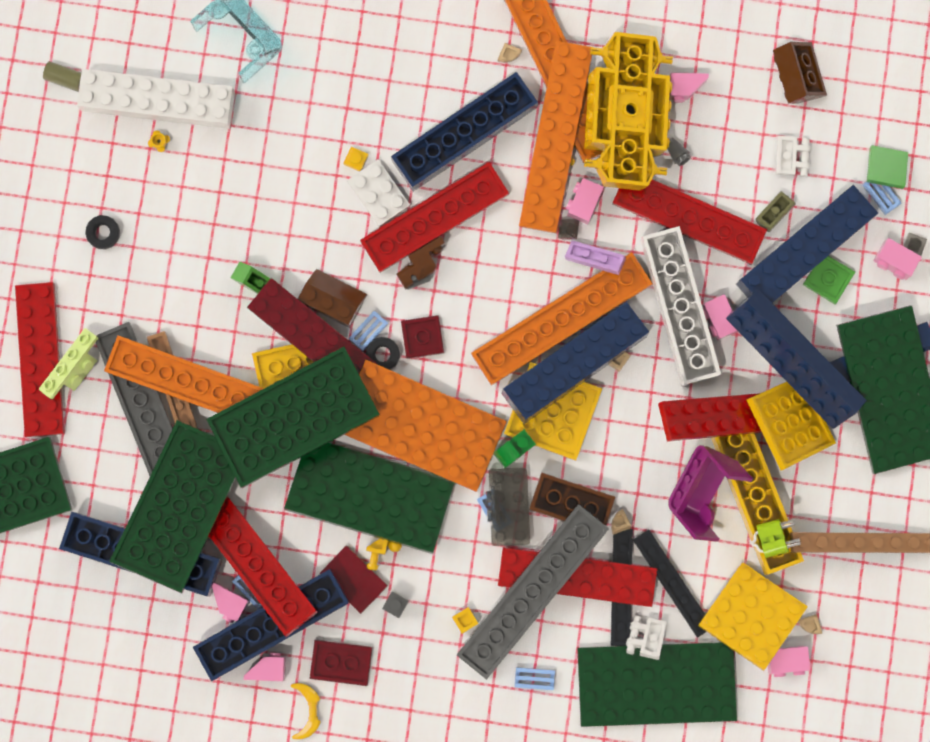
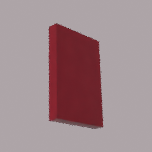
M347 545L319 573L322 574L332 569L350 604L360 614L388 586L374 571L368 569L367 565Z
M314 640L309 679L368 686L373 647Z

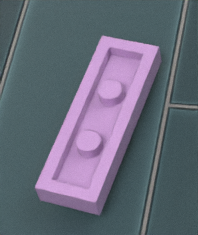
M573 240L565 255V259L617 275L620 274L626 259L625 255Z

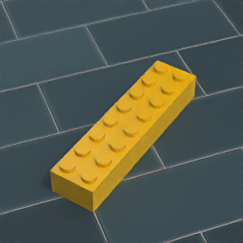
M755 434L712 437L715 450L737 460L753 478L752 482L727 479L750 540H754V533L757 531L756 525L780 519L781 522L788 521ZM788 527L783 529L786 542L790 541V533L793 532L792 528ZM757 534V540L754 544H757L763 550L761 540ZM754 546L764 575H769L803 562L802 554L791 553L790 547L787 553L765 558L764 553L759 552Z

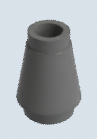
M670 138L667 150L674 164L682 166L690 160V152L677 140Z

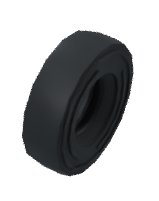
M99 215L88 222L85 235L87 241L93 247L108 249L117 243L120 238V229L113 218ZM105 225L109 228L110 234L106 239L96 237V229L99 226Z
M380 337L369 343L366 355L378 365L391 370L399 361L400 351L393 340ZM380 347H386L390 351V358L385 362H381L376 358V351Z

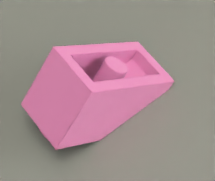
M671 73L672 91L669 93V100H673L675 103L685 102L707 82L709 74Z
M213 583L212 589L219 613L224 615L223 619L230 623L239 621L250 601L218 583Z
M269 653V656L261 659L244 675V680L284 681L286 657H281V653Z

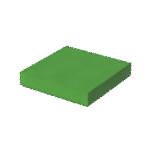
M871 145L866 182L904 189L906 185L908 152Z
M828 256L811 270L803 286L836 305L854 276L855 271Z

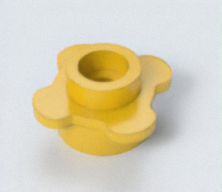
M156 130L148 141V146L156 148L158 152H164L166 144L170 142V137L168 135L164 136L160 131Z

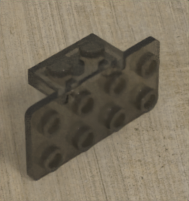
M490 469L488 472L489 491H486V502L490 503V510H487V522L491 524V544L493 546L528 545L530 543L527 469Z

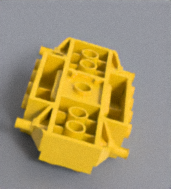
M614 32L605 46L602 48L591 47L590 55L603 57L607 68L596 67L588 76L585 149L603 152L596 160L585 159L584 167H592L597 170L603 187L641 190L650 184L654 175H667V167H657L653 156L658 157L669 147L670 140L667 138V131L670 129L668 112L671 110L669 93L672 91V82H670L669 75L654 73L659 64H672L673 56L662 55L655 36ZM627 105L634 107V114H629L626 111Z

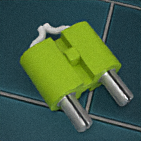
M780 519L756 525L757 531L754 533V540L751 541L752 547L755 546L759 552L764 553L765 558L789 552L788 548L801 544V542H798L800 541L799 538L786 542L783 529L795 526V523H792L795 521L792 519L781 522ZM757 534L761 540L763 550L757 544H754L757 540Z

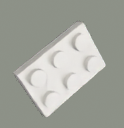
M378 159L347 180L379 228L410 207L409 202Z

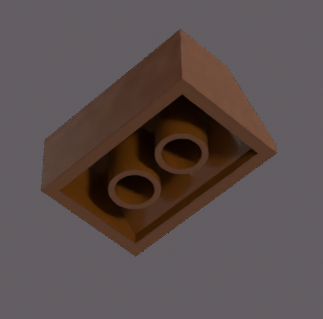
M789 42L773 50L774 61L778 67L779 78L783 84L784 95L788 104H799L827 96L812 42Z
M316 269L305 283L298 300L312 310L350 328L367 294Z

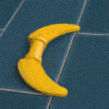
M295 683L291 684V687L301 692L308 701L309 717L305 727L299 733L293 735L292 738L304 739L315 733L321 723L317 716V705L320 698L317 692L310 686Z

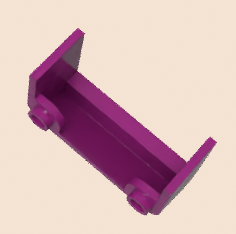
M702 445L698 446L693 452L669 497L668 506L695 540L718 542L720 538L710 527L714 520V512L709 504L725 476L727 479L752 482L753 478L737 460Z

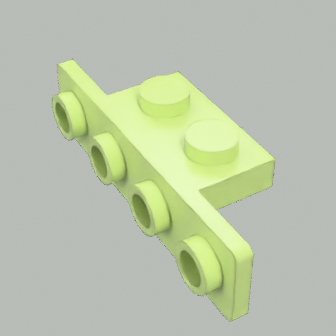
M84 328L40 386L39 390L50 399L55 397L63 385L75 391L98 361L88 354L89 350L98 340V337Z

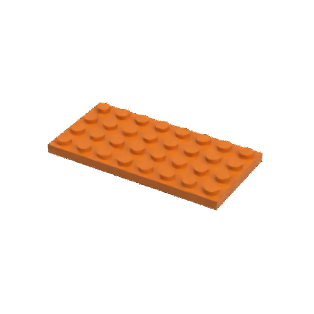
M365 360L359 375L380 416L344 435L477 492L507 421Z

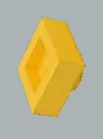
M351 146L343 164L360 172L369 155Z
M469 607L452 617L462 634L479 624Z

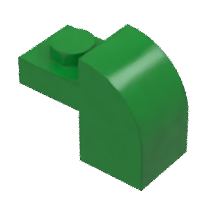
M524 429L497 449L493 455L503 468L506 469L536 444Z

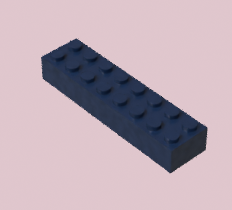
M515 72L393 154L391 160L414 192L538 107V101L519 74Z
M853 184L741 278L736 285L746 297L759 289L773 303L873 219L878 212Z
M759 289L737 305L726 317L728 322L832 429L855 415L867 401Z
M625 302L504 387L501 394L523 424H525L647 338L649 330L630 305Z
M71 512L59 549L126 570L109 562L125 528L77 512ZM201 553L185 590L210 597L213 590L212 585L216 581L223 559Z
M332 569L299 586V589L318 613L288 637L282 633L262 607L193 646L211 682L349 604L350 602Z

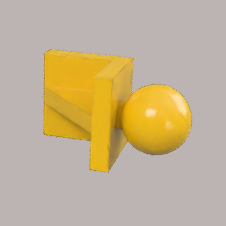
M378 539L366 548V551L372 552L367 568L374 571L378 570L379 554L385 555L387 546L390 551L398 552L401 550L402 545Z

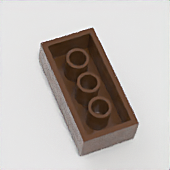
M541 472L529 510L564 522L575 507L580 504L603 524L607 525L615 496Z

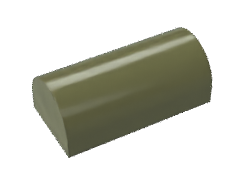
M48 61L43 71V79L79 92L81 72Z
M781 191L757 216L756 222L759 226L767 229V232H771L796 203Z

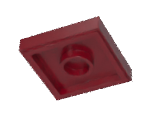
M439 315L401 321L406 359L444 354Z

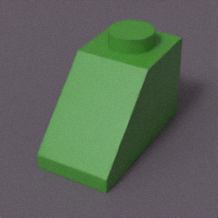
M240 261L230 277L256 294L270 280L269 277L257 269Z

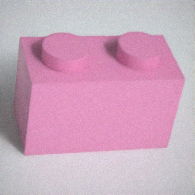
M585 178L582 179L581 183L577 182L573 190L576 193L574 200L570 199L566 210H568L567 216L588 225L604 187Z
M888 238L883 242L873 261L877 263L879 268L883 270L888 269L893 272L895 277L907 280L912 276L922 257Z
M725 294L702 305L705 318L710 324L708 328L713 338L716 337L718 341L738 332L726 319L732 312V309Z
M808 647L780 648L768 665V673L774 674V677L786 676L787 672H793V675H805V671H810Z

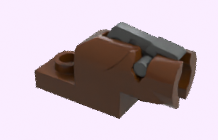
M442 237L410 254L408 257L412 264H408L400 272L396 273L405 290L431 281V275L435 272L437 266L430 255L433 254L435 256L444 250L445 242Z

